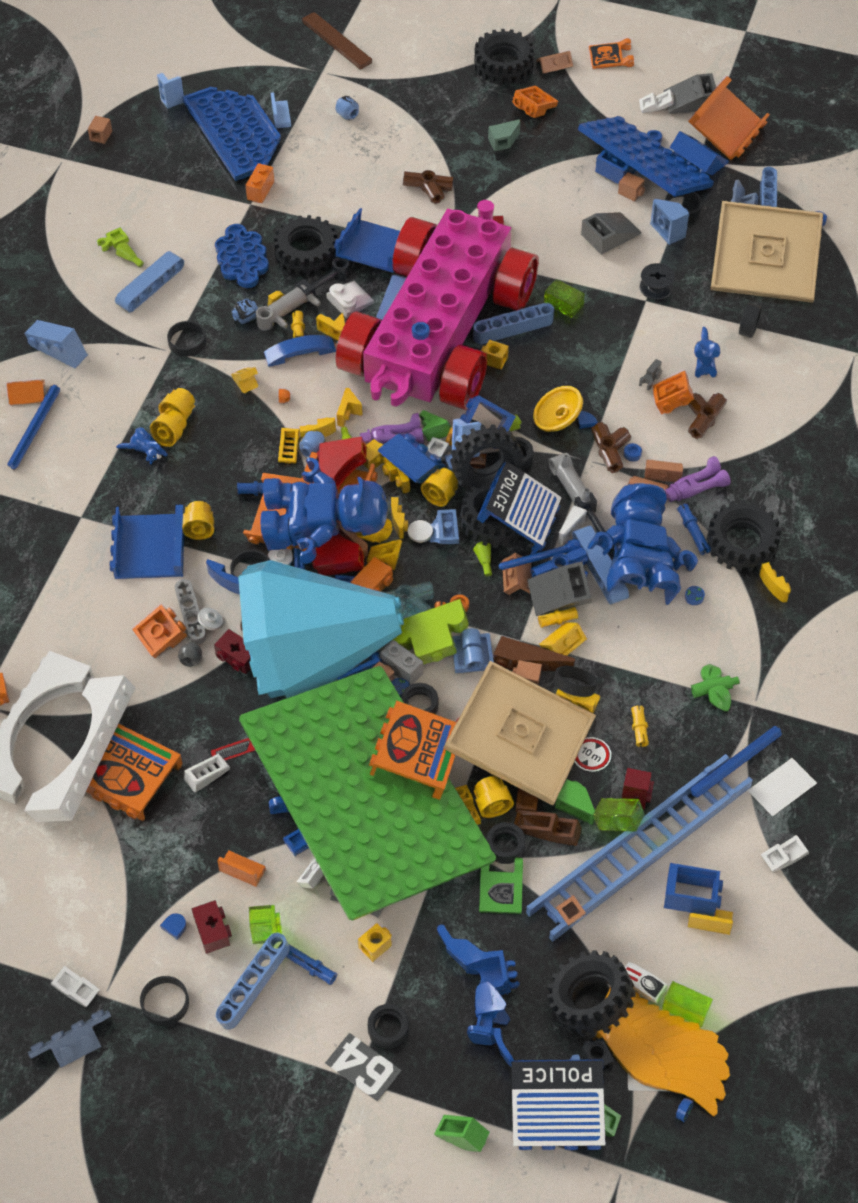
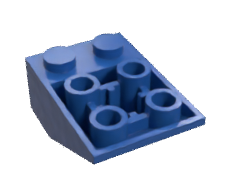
M606 149L596 157L595 172L619 184V181L627 172L633 175L637 172V170Z

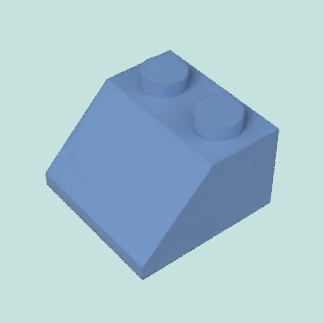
M654 199L650 225L669 245L686 238L688 210L677 202Z

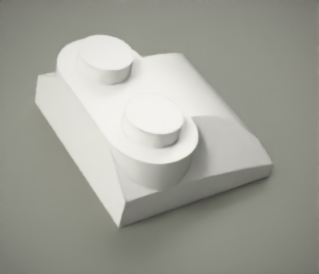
M355 281L344 285L334 284L330 287V292L326 293L327 299L346 318L353 312H359L374 304V300Z

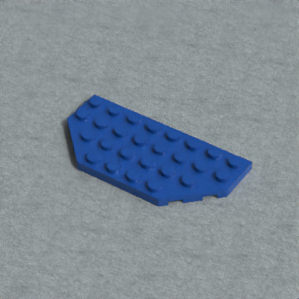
M209 87L182 97L185 106L235 181L251 176L258 163L268 166L281 138L279 132L253 95L241 96L238 95V92L229 90L223 92L218 91L215 87Z

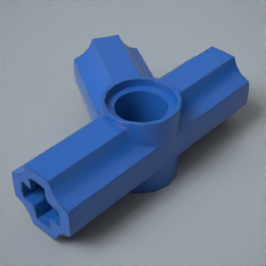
M581 547L567 554H556L552 560L531 568L532 578L559 568L556 565L565 566L581 561L583 565L588 564L587 553Z

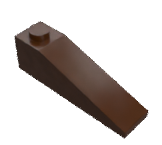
M504 636L500 637L493 655L494 663L509 670H513V667L517 668L518 661L520 660L542 664L541 671L556 672V669L560 666L575 667L576 659Z

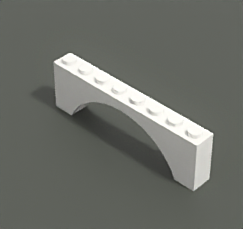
M49 651L46 657L42 658L38 670L32 674L29 684L26 688H23L19 700L12 705L10 714L7 719L2 721L0 726L1 799L16 804L26 788L22 777L15 769L13 758L18 733L26 720L38 708L57 697L83 692L89 679L94 677L91 666Z
M124 675L89 679L82 693L89 701L92 709L89 733L82 748L69 766L51 783L32 794L24 811L36 822L72 821L136 688Z

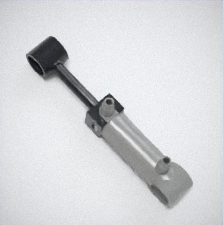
M336 257L332 262V271L314 283L310 284L307 280L302 279L295 284V289L269 306L259 307L256 311L258 328L264 331L270 330L274 327L275 322L283 328H287L288 324L282 317L303 303L306 305L313 303L316 306H320L321 302L316 298L315 289L332 278L340 281L348 279L350 276L349 260Z
M563 453L549 458L548 462L553 475H557L573 501L574 506L587 510V515L597 532H606L595 514L597 500L581 481L573 467L569 454ZM615 544L612 546L609 552L615 551Z

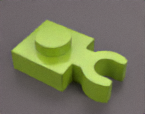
M119 227L106 233V238H99L97 245L101 246L102 251L105 252L111 246L115 249L119 243H128L129 238Z

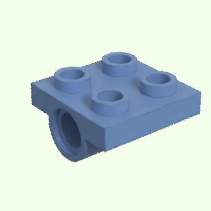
M469 628L463 630L460 636H453L457 653L453 655L455 673L485 671L489 661L494 662L490 633L480 634L478 629Z

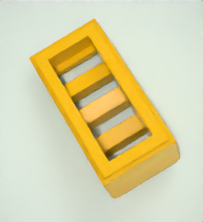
M281 428L279 463H297L300 429ZM285 437L295 438V440H286ZM285 443L294 444V446H287ZM284 449L294 450V452H287ZM283 455H291L293 458H283Z

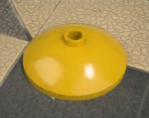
M561 386L552 389L539 400L534 409L533 419L535 424L546 432L559 431L568 427L579 416L583 406V397L572 386Z

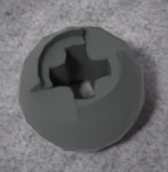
M188 642L183 644L178 651L179 661L188 667L196 666L202 659V649L196 643Z

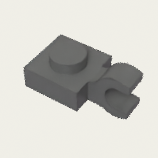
M658 359L653 361L646 374L640 378L639 386L647 383V390L649 391L652 388L654 380L659 379L662 374V361Z

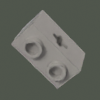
M393 640L380 652L381 663L390 666L394 671V675L407 680L409 686L423 675V661Z

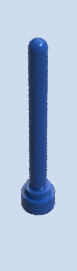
M577 539L569 540L564 546L502 562L499 564V569L506 570L550 558L556 554L569 553L581 548V545Z

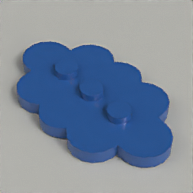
M232 224L226 228L225 236L216 240L217 263L221 266L222 276L228 280H237V283L244 288L256 286L259 282V275L265 274L269 269V261L266 258L267 249L262 245L261 235L254 231L247 232L246 228L241 224Z

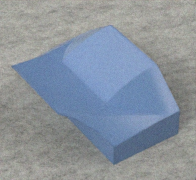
M456 509L437 510L436 519L430 524L433 528L430 542L459 544Z

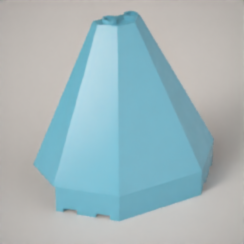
M272 560L249 565L247 569H244L242 575L238 576L243 640L246 651L249 650L251 657L249 663L253 676L257 677L259 695L267 693L270 698L283 695L290 698L332 683L402 633L401 625L404 624L402 614L399 613V609L402 608L399 597Z

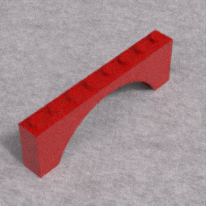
M362 436L320 443V450L317 451L320 469L334 479L337 490L356 468L367 462V446ZM339 533L336 536H332L331 540L316 549L317 555L313 560V567L321 575L327 576L361 571L364 568V552L360 545L345 539Z

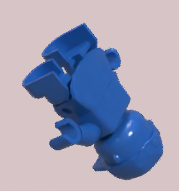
M309 457L306 459L308 467L312 471H304L302 473L303 480L307 483H282L279 478L264 480L263 495L267 510L287 509L286 514L281 516L275 510L262 511L260 521L261 533L267 549H286L290 545H298L301 550L307 548V550L301 551L299 555L301 562L304 564L310 563L316 558L315 547L319 548L331 540L332 536H336L339 533L340 523L346 531L362 532L363 536L379 532L386 523L388 505L381 485L358 477L359 484L347 485L339 494L334 479L321 471L318 461L314 458Z
M646 483L629 484L622 487L613 499L611 506V515L615 519L616 525L611 526L606 532H597L589 542L588 549H593L598 545L603 548L602 554L604 556L615 544V556L607 576L608 593H611L619 581L637 585L640 590L642 587H649V592H652L655 588L664 589L665 604L669 605L681 590L680 577L675 571L679 570L682 565H685L686 570L692 571L697 565L698 559L696 555L688 550L681 551L682 549L675 540L667 536L666 528L661 526L662 514L665 511L667 500L666 491L663 488Z

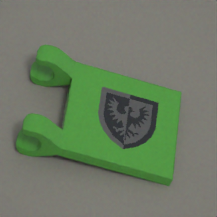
M515 858L514 872L489 871V865L481 867L479 912L522 913L523 858Z

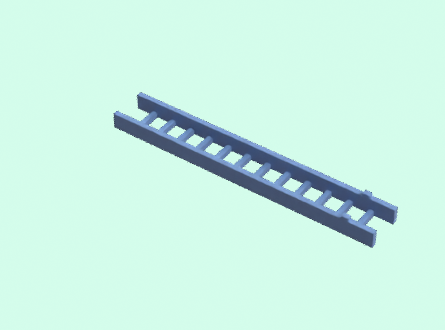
M725 754L529 904L526 914L530 917L544 906L548 911L547 915L556 924L560 923L550 931L549 939L552 942L751 788L753 780L748 777L734 789L724 780H721L717 784L727 794L718 801L709 791L705 792L703 796L712 806L703 812L687 795L691 793L690 789L692 786L729 760V757ZM681 800L698 816L689 824L672 808ZM665 812H668L683 827L675 835L658 820ZM651 823L668 839L659 847L642 831ZM635 835L653 851L644 859L627 843ZM620 847L638 863L628 871L612 855ZM604 859H607L622 874L613 883L596 867ZM590 870L607 887L598 895L581 879ZM575 882L591 900L582 906L586 915L568 927L559 912L549 902L559 894L564 900L570 898L571 896L565 889Z

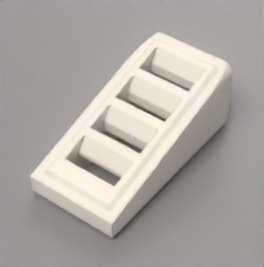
M577 506L572 507L559 532L558 542L560 545H563L572 536V531L578 530L586 521L587 510Z
M217 754L185 770L184 780L194 792H197L230 770V767ZM214 763H216L220 768L217 769L214 766Z

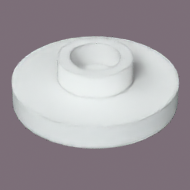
M414 521L408 527V536L415 542H426L432 537L433 528L426 521Z
M290 549L270 550L268 553V557L272 561L290 565L293 561V554Z
M203 608L198 613V621L204 628L218 630L221 627L223 619L218 611L212 608Z

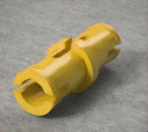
M295 311V313H292L293 323L291 324L293 338L304 336L305 330L303 313Z
M576 607L561 611L555 610L553 613L538 616V622L541 628L554 624L561 625L562 622L578 619V612Z
M634 706L631 708L633 717L632 730L635 731L636 746L640 747L641 743L642 747L649 745L647 736L648 723L645 722L644 707L640 706L639 710L638 706Z

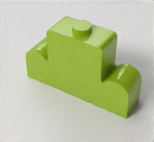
M459 599L404 618V624L401 625L402 633L393 640L408 651L413 647L416 657L423 661V665L438 662L445 657L456 654L457 649L452 632L461 633L469 625L461 600Z

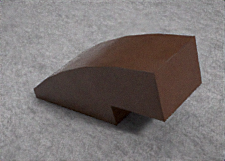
M518 810L514 824L523 830V833L526 835L573 846L578 845L582 830L577 819L558 818L556 813Z

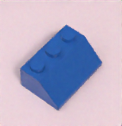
M679 131L669 147L674 151L673 154L675 156L685 158V163L697 166V171L700 173L713 175L729 162L694 137L682 131Z
M398 433L378 449V452L415 483H424L431 473L434 474L437 469L440 470L446 466L441 462L439 456L431 454L428 451V447L418 443L416 437L410 433Z

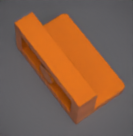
M45 379L8 382L9 404L42 402L45 397Z
M229 850L224 858L219 857L217 860L219 871L257 887L266 871L264 865Z

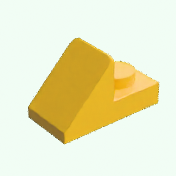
M343 313L335 321L322 314L316 317L317 330L338 341L345 325Z
M246 367L231 374L233 380L243 393L258 387L254 376L258 374L256 367Z
M345 388L336 414L337 426L341 427L345 426L346 420L349 421L351 414L363 415L362 404L350 388Z
M398 539L372 546L367 563L376 557L383 563L386 562L395 570L402 541Z

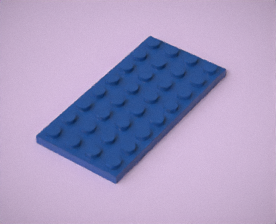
M621 116L579 124L578 130L674 197L713 186L714 181L707 174L700 173L695 166L685 163L682 157L675 156L672 150L664 148L660 142L648 138V134L639 131L635 125L627 123Z

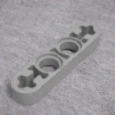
M182 579L175 584V592L187 628V634L190 642L197 645L202 644L206 640L205 628L201 626L198 619L192 623L187 621L191 616L197 617L200 612L190 581ZM182 587L186 588L187 595L183 594ZM186 601L193 602V605L190 607L183 606ZM196 628L200 635L199 637H196L194 633V629Z

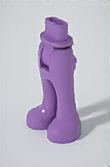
M418 413L412 414L408 423L378 426L371 429V432L370 429H367V432L360 433L365 444L375 439L384 445L398 433H410L416 437L418 443L424 444Z
M712 456L708 459L706 468L684 476L674 484H670L669 488L666 489V496L669 502L674 500L681 501V498H690L714 487L729 486L731 482L726 470H721L718 458ZM710 478V479H708V480H706V481H704V482L698 483L699 481H702V480H704V479Z

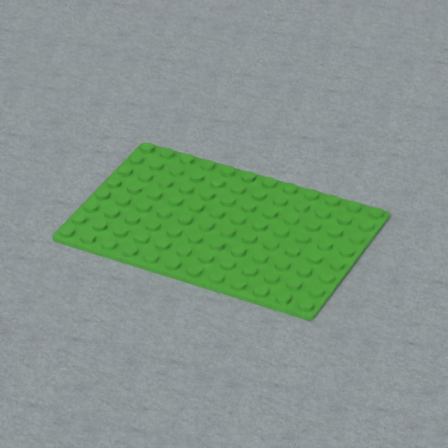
M381 666L244 713L239 718L241 725L341 907L351 921L489 865L496 860L495 854L490 849L488 842L449 777L440 800L432 797L435 788L378 767L374 776L370 775L372 766H369L372 755H377L378 753L375 750L378 738L383 739L384 735L380 734L384 722H389V719L386 718L389 707L394 708L396 700L403 703Z

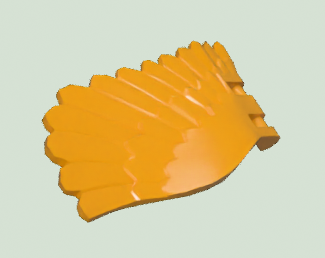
M610 987V989H609V991H608V994L606 995L605 999L608 997V995H609V993H610V991H611V987ZM635 992L636 997L631 998L634 1003L633 1008L627 1007L626 1009L629 1014L627 1018L621 1017L618 1020L620 1025L617 1027L614 1024L609 1026V1034H604L603 1030H599L595 1037L598 1039L603 1038L612 1055L633 1079L649 1087L684 1094L714 1117L717 1114V1102L715 1099L723 1101L726 1095L721 1080L726 1081L730 1076L729 1067L725 1062L729 1054L724 1046L717 1043L719 1036L713 1031L700 1029L699 1023L684 1022L683 1017L670 1016L669 1011L659 1010V1006L648 1004L647 999L640 998V994Z

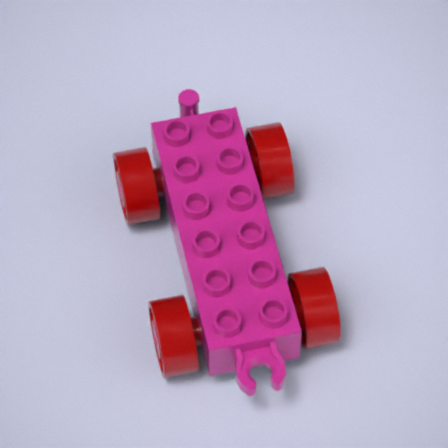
M482 200L478 203V217L466 214L461 210L447 208L438 225L415 217H409L399 233L393 254V271L407 278L383 320L357 311L353 312L347 319L337 344L336 367L339 370L364 377L365 382L371 383L370 389L373 400L380 399L381 389L384 387L396 391L391 394V405L394 407L403 404L409 396L431 403L440 386L439 399L441 403L467 411L466 405L469 399L479 395L487 368V354L462 344L493 287L494 304L516 311L524 309L532 294L539 267V257L537 254L511 247V227L499 224L493 220L494 204L491 201ZM417 322L428 324L430 327L429 337L424 340L415 339L412 336V326Z

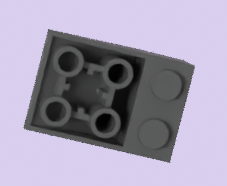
M697 74L665 89L664 92L669 89L673 92L675 102L674 105L668 107L669 114L697 111L716 89L713 74Z
M621 212L595 213L582 220L581 235L601 255L641 234V231Z
M582 561L527 579L536 616L553 613L555 610L561 611L592 603Z

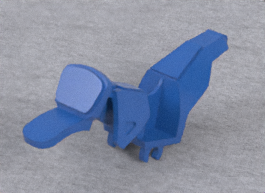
M439 925L437 931L446 946L447 953L467 973L480 974L481 981L477 986L475 995L477 1023L476 1026L472 1025L467 1029L470 1041L480 1045H493L496 1043L502 1057L512 1067L511 1062L514 1059L503 1043L501 1029L493 1028V1023L508 1025L510 1022V1017L505 1011L507 1004L501 995L509 994L511 989L518 988L520 985L518 981L515 983L510 982V979L516 978L518 973L516 971H507L510 966L514 967L516 965L515 962L505 961L503 950L483 952L467 939H453L445 926Z

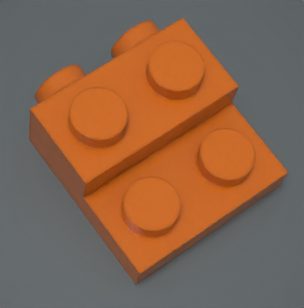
M537 86L516 90L512 100L516 107L524 110L527 115L533 118L545 115L547 109L557 107L558 100Z
M685 371L653 385L655 404L661 414L671 413L675 408L686 406L694 400L693 390L689 385L688 375Z
M162 604L132 629L154 658L169 646L174 648L187 637V634L184 632L187 630L186 626L180 620L177 622L175 619L177 614L170 607L167 609Z

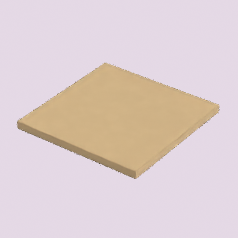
M722 201L711 290L813 303L823 213Z
M489 661L443 749L554 805L596 715Z

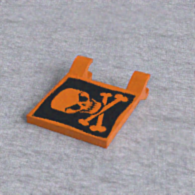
M626 38L615 43L590 45L589 52L592 69L622 65L633 67L634 56L628 55L623 58L621 49H631V40Z

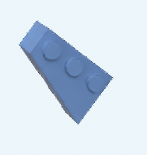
M37 320L24 333L30 346L73 368H76L88 356L74 328Z

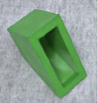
M567 779L556 799L555 808L593 825L595 810L586 787L577 781Z
M443 1115L434 1135L463 1150L481 1152L490 1132L473 1117Z

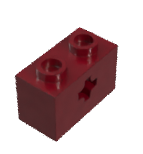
M228 629L214 644L215 655L220 661L229 663L236 671L247 674L251 669L249 650L246 651L243 637Z
M627 768L620 805L645 810L646 802L650 803L654 785V781L650 780L651 772Z
M216 900L191 908L206 954L230 946L229 938L232 937L229 925H224L222 919L226 918L222 906L218 907Z

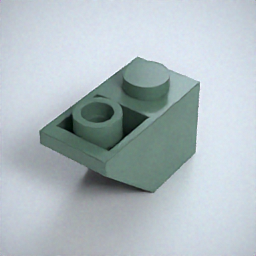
M520 120L489 126L488 139L494 151L508 149L512 146L520 134Z

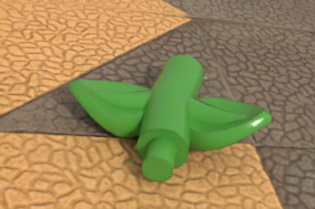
M707 664L700 672L703 681L691 685L693 697L698 698L708 694L709 701L715 707L728 711L731 705L729 689H733V685L740 684L738 676L731 678L730 675L722 677V671L719 667Z

